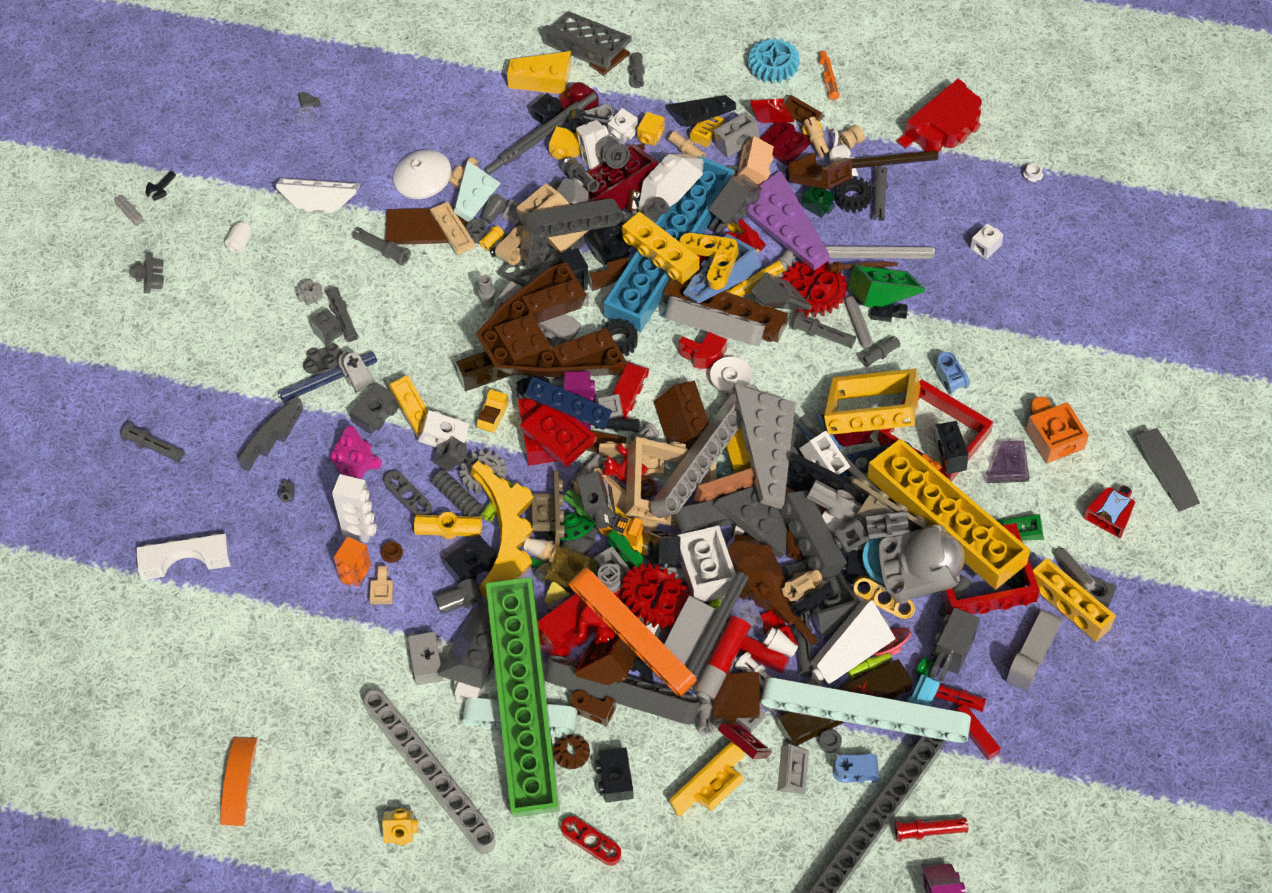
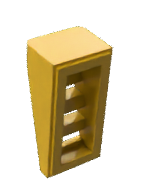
M717 116L711 118L718 121L717 123L709 119L698 123L690 132V140L708 148L715 137L714 130L722 126L725 119Z

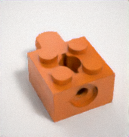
M1037 397L1032 401L1030 408L1032 416L1029 417L1026 431L1046 463L1085 449L1089 434L1068 402L1053 407L1046 397Z

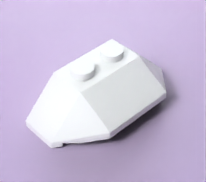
M668 154L643 181L638 210L643 212V209L650 207L656 197L663 198L669 207L677 203L703 175V159L688 154Z
M281 178L277 182L276 188L297 209H303L306 212L323 210L324 213H333L356 194L360 188V183Z

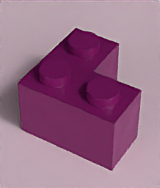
M565 372L564 389L596 403L595 380H591L590 372ZM578 420L587 429L591 430L590 424Z
M952 864L923 866L925 893H966L964 882H960L959 872H955Z

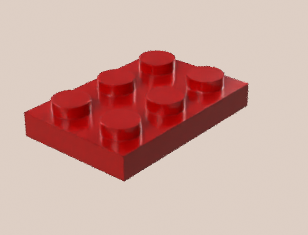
M542 405L520 424V430L566 468L597 441V436L574 417Z

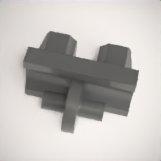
M146 252V261L143 266L141 262H137L135 266L130 268L131 277L135 278L137 282H141L143 279L144 293H150L151 289H162L164 276L153 275V272L162 273L164 261L153 258L152 252Z
M907 511L866 516L869 539L909 533Z

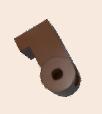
M583 690L574 692L570 698L572 707L577 709V715L606 727L617 708L615 699L606 697L603 702L590 697Z

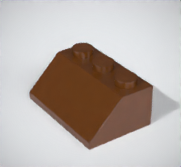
M695 380L672 386L654 401L667 444L679 442L686 444V448L690 450L709 425Z
M615 633L614 638L606 643L596 644L595 640L591 641L574 674L579 678L605 685H610L614 682L620 683L629 676L628 672L633 667V662L637 655Z

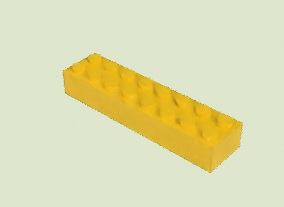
M901 438L869 462L867 478L896 503L899 502L909 509L907 511L914 517L917 514L927 520L926 525H942L948 534L954 536L961 543L965 553L964 563L995 590L1027 565L1030 549Z

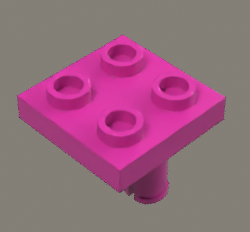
M354 426L345 428L329 456L341 475L362 479L366 470L380 469L382 464L379 457L372 454L371 445L368 444L367 440L363 441Z

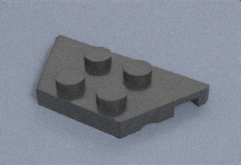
M754 487L719 498L714 503L716 508L763 545L770 544L773 554L778 558H781L786 553L787 523L779 508L760 503L758 492Z

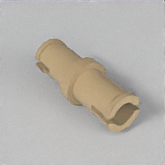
M810 118L812 126L808 119H806L803 123L810 135L809 140L814 144L818 157H824L822 149L826 156L829 155L830 150L824 140V132L820 131L816 118Z
M677 131L672 132L669 136L668 141L677 146L682 154L705 158L706 153L697 148L692 140H687Z

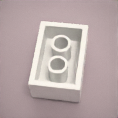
M715 526L677 535L681 537L680 564L691 597L701 602L724 598L736 573L720 527Z

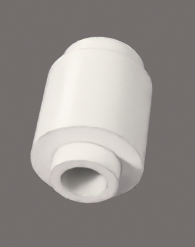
M238 222L232 227L225 241L228 250L233 253L244 251L252 235V229L249 225Z

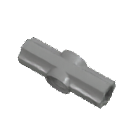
M817 480L807 495L808 499L827 508V511L838 519L846 518L850 521L853 520L854 517L858 516L857 513L863 505L855 501V498L850 493L844 490L836 491ZM858 516L859 519H860V521L862 522V524L864 525V527H865V529H866V528H867L866 520H864L863 518H861L860 516Z

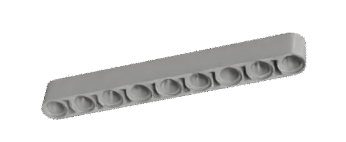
M753 384L744 386L759 391V389ZM733 392L653 499L651 511L655 517L663 518L680 511L740 428L742 419L740 412L737 411V399Z
M379 690L369 691L364 697L368 715L473 847L482 854L492 852L496 846L492 828L385 695ZM374 702H380L378 706H371ZM389 718L394 719V720H393L392 722H390V723H385V722H384L386 719H389ZM401 735H406V736H407V737H406L405 739H403V740L397 739V738H398L399 736H401ZM413 752H420L416 757L410 756ZM426 769H434L430 774L424 773ZM440 786H448L444 791L437 790ZM454 803L462 804L459 808L451 807ZM468 820L476 821L474 825H465ZM483 837L490 839L487 843L479 842Z

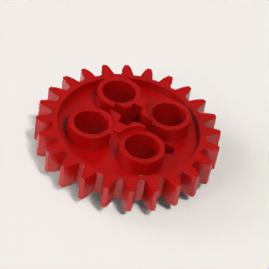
M795 261L794 267L788 266V272H783V279L789 281L805 299L808 297L810 289H812L807 301L813 307L810 310L798 309L797 314L804 311L806 317H808L809 313H813L814 318H816L817 313L825 316V311H828L831 314L833 308L839 309V303L843 304L847 291L845 276H841V273L834 274V272H829V261L816 270H813L803 261L802 264Z
M648 563L645 568L643 564H640L638 568L634 566L631 571L629 570L621 582L620 591L623 592L621 598L626 599L624 605L631 606L630 611L632 613L636 612L638 619L642 617L645 625L651 622L653 628L659 624L661 629H664L666 625L671 629L688 596H691L689 593H685L687 586L680 585L681 579H674L675 573L667 574V568L661 571L659 565L653 568ZM661 584L660 591L658 592V594H657V596H656V598H655V595H656V593H657V588H658L659 585ZM655 598V603H654V605L652 606V609H651V608H650L651 603H652L653 599Z

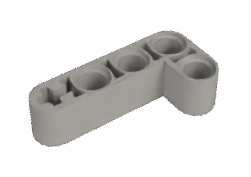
M1044 610L1040 611L1020 653H1017L1011 665L1007 683L1028 692L1029 686L1033 682L1038 668L1042 664L1047 650L1061 626L1062 618Z

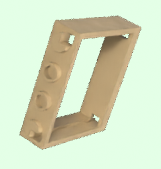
M636 437L628 446L627 516L679 527L674 515L657 518L651 511L652 501L641 499L642 455L680 464L689 452L687 448L648 440L644 437ZM716 461L704 476V483L716 480Z

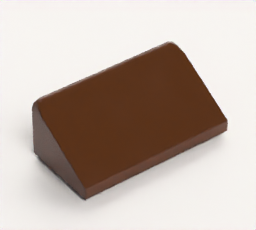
M791 94L785 102L793 119L801 124H804L803 122L806 119L810 120L811 117H815L820 122L825 116L822 112Z

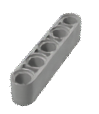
M669 296L664 317L669 320L755 346H760L765 325L672 296Z

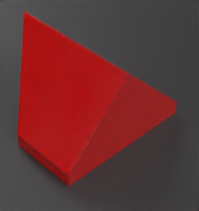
M784 98L750 100L758 122H795L784 103Z

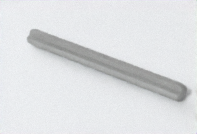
M825 246L830 258L933 259L935 255L934 247Z

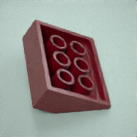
M634 143L629 145L627 148L630 157L622 168H611L603 161L587 171L591 177L599 182V188L595 192L589 191L583 185L589 192L588 202L614 199L620 209H624L628 204L629 190L642 191L643 181L659 165L657 160Z

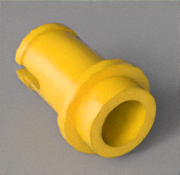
M497 225L491 227L490 232L479 241L480 246L488 251L499 239L502 240L504 231Z

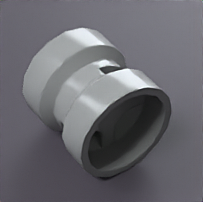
M604 564L598 569V578L613 594L616 593L621 586L619 568L614 564Z

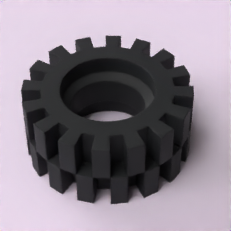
M854 176L853 179L837 185L835 189L836 205H840L841 210L846 208L845 212L848 213L849 210H852V213H856V209L859 212L863 208L866 209L870 204L872 192L867 180L863 182L864 178L860 177L857 180V176ZM848 191H856L861 196L851 198L846 193Z
M613 319L612 324L608 321L606 322V327L603 325L602 329L607 328L611 336L615 334L626 336L627 340L624 342H615L622 354L629 356V351L631 353L634 352V348H637L638 334L633 323L630 325L628 320L623 323V319H619V322Z

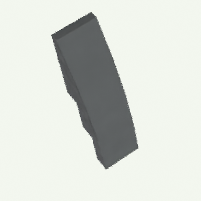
M300 398L294 399L277 412L253 437L239 457L242 469L250 471L259 454L267 457L277 440L285 443L303 411Z
M1158 428L1137 435L1154 475H1158L1165 492L1170 493L1178 512L1200 504L1185 471Z

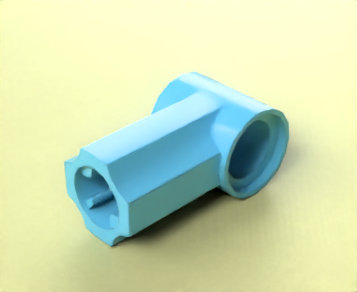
M922 674L913 695L909 697L907 702L932 707L931 703L941 682Z

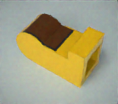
M489 390L486 403L482 409L483 411L478 417V429L495 433L509 406L508 394Z

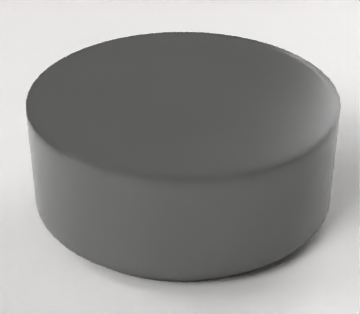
M828 729L820 734L818 744L824 752L835 753L841 747L842 738L837 731Z

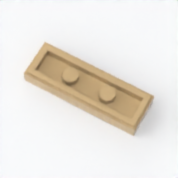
M447 201L431 208L430 214L458 256L476 247L475 242Z

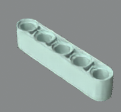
M483 698L466 699L462 723L465 726L472 724L482 728H492V726L502 729L499 700ZM548 704L551 734H561L563 732L572 735L575 733L577 709L571 706Z

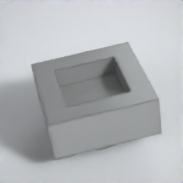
M619 394L598 398L599 405L612 410L609 419L624 416Z

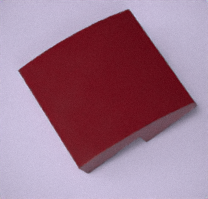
M787 122L775 123L760 138L762 141L773 146V158L786 166H789V163L794 161L811 144L810 136L795 131V126Z

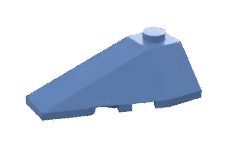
M727 233L724 237L737 241L739 253L725 287L719 290L709 287L707 274L714 257H709L708 260L703 261L699 274L694 275L683 292L684 296L699 304L748 279L761 267L756 249ZM722 261L718 263V266H726L728 262Z

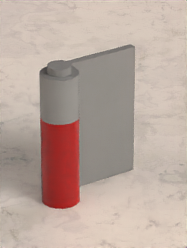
M688 596L664 643L686 667H688L717 612L716 609L691 596ZM728 616L699 673L694 675L697 682L690 689L696 692V696L701 700L708 702L709 699L714 700L751 628V625L745 620L736 616Z

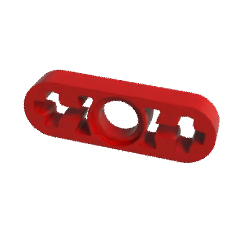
M571 816L563 820L561 832L567 840L605 865L614 866L620 862L622 853L617 843L577 817ZM576 824V830L582 834L580 840H578L579 834L573 830L570 833L568 832L567 825L572 826ZM589 836H594L598 839L597 845L593 847L587 846L584 841ZM603 842L605 843L604 849L609 852L614 849L616 857L606 858L607 853L600 849Z

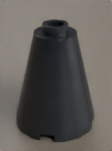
M610 226L593 229L584 234L585 240L605 265H607V262L615 259L627 258L630 254L628 252L630 245L623 240L621 227Z

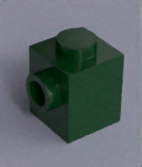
M811 186L803 194L802 207L822 218L826 213L829 214L833 210L834 194L826 189Z

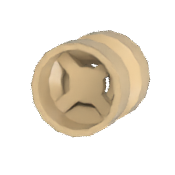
M856 124L850 126L848 131H842L838 134L839 144H845L849 150L854 148L855 144L865 141L863 130Z

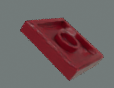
M722 723L717 729L752 759H767L772 753L771 749L739 723Z

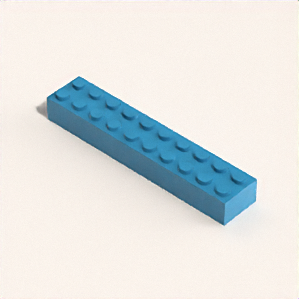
M698 156V158L704 161L703 175L677 203L669 207V211L666 214H662L655 224L679 242L680 238L686 233L704 234L715 216L708 209L731 177H734L735 170ZM637 250L603 303L604 317L610 320L616 319V322H619V319H623V323L628 320L630 325L633 323L637 331L641 333L663 299V291L671 277L666 271L656 267L652 260L642 256Z

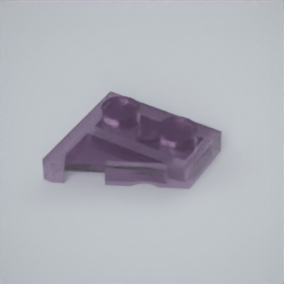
M1024 440L1002 441L999 452L987 476V483L1029 482L1030 476Z

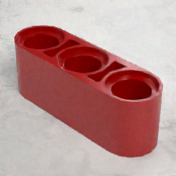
M631 362L626 364L612 394L620 395L624 415L622 418H629L627 415L629 411H632L637 401L635 400L637 394L640 395L644 386L643 381L648 377L649 368Z

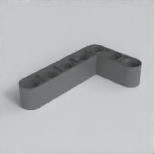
M614 199L531 212L524 219L520 255L529 270H537L545 261L548 237L615 226L623 221L624 213Z

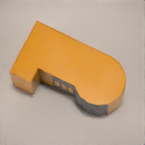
M616 514L614 517L609 518L610 525L608 527L598 528L607 537L609 533L616 530L620 536L624 535L631 546L636 547L643 533V520L638 518L632 520Z

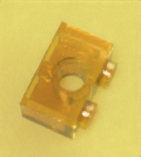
M557 546L550 556L544 579L571 588L568 583L584 567H587L596 575L599 561L593 560L589 556L572 552L568 548Z

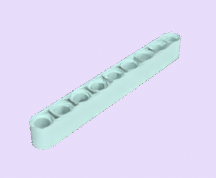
M777 678L765 680L761 704L778 710L958 743L967 742L969 737L971 717L963 712Z

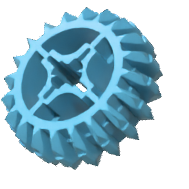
M767 37L766 41L760 39L759 44L754 43L753 48L750 49L748 56L749 70L752 71L753 76L757 75L758 80L764 78L765 83L771 80L773 84L775 80H778L781 84L782 79L788 82L789 77H794L799 68L798 50H796L795 45L790 44V41L784 42L783 38L777 40L774 37L773 40H770Z

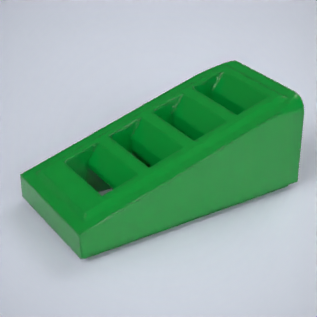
M1040 514L996 520L1001 525L1016 523L1022 541L1044 540ZM1022 525H1026V532L1022 531ZM1031 525H1035L1036 530L1032 531Z

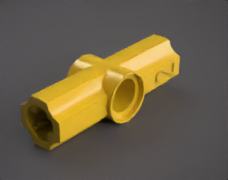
M444 512L440 516L416 515L414 533L415 535H437L445 539H452L456 536L477 537L482 535V517L456 516L452 512Z

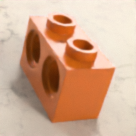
M347 536L335 554L334 561L339 580L345 585L350 586L353 584L358 587L369 571L371 561L367 545Z

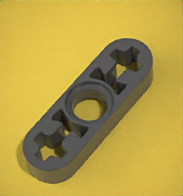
M391 471L386 474L384 482L387 490L414 517L416 515L432 514L431 503L400 472ZM390 480H398V483L401 486V488L399 489L395 483L391 484ZM406 492L414 494V497L410 500L402 498ZM417 501L420 507L426 508L425 512L422 510L418 512V506L415 504Z

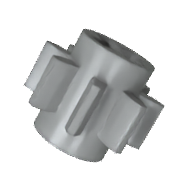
M313 280L302 282L301 288H297L299 302L305 301L307 306L313 303L318 304V298H323L321 284H315Z

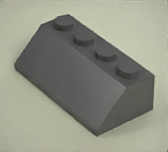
M488 603L473 609L469 614L439 671L440 677L482 689L494 666Z

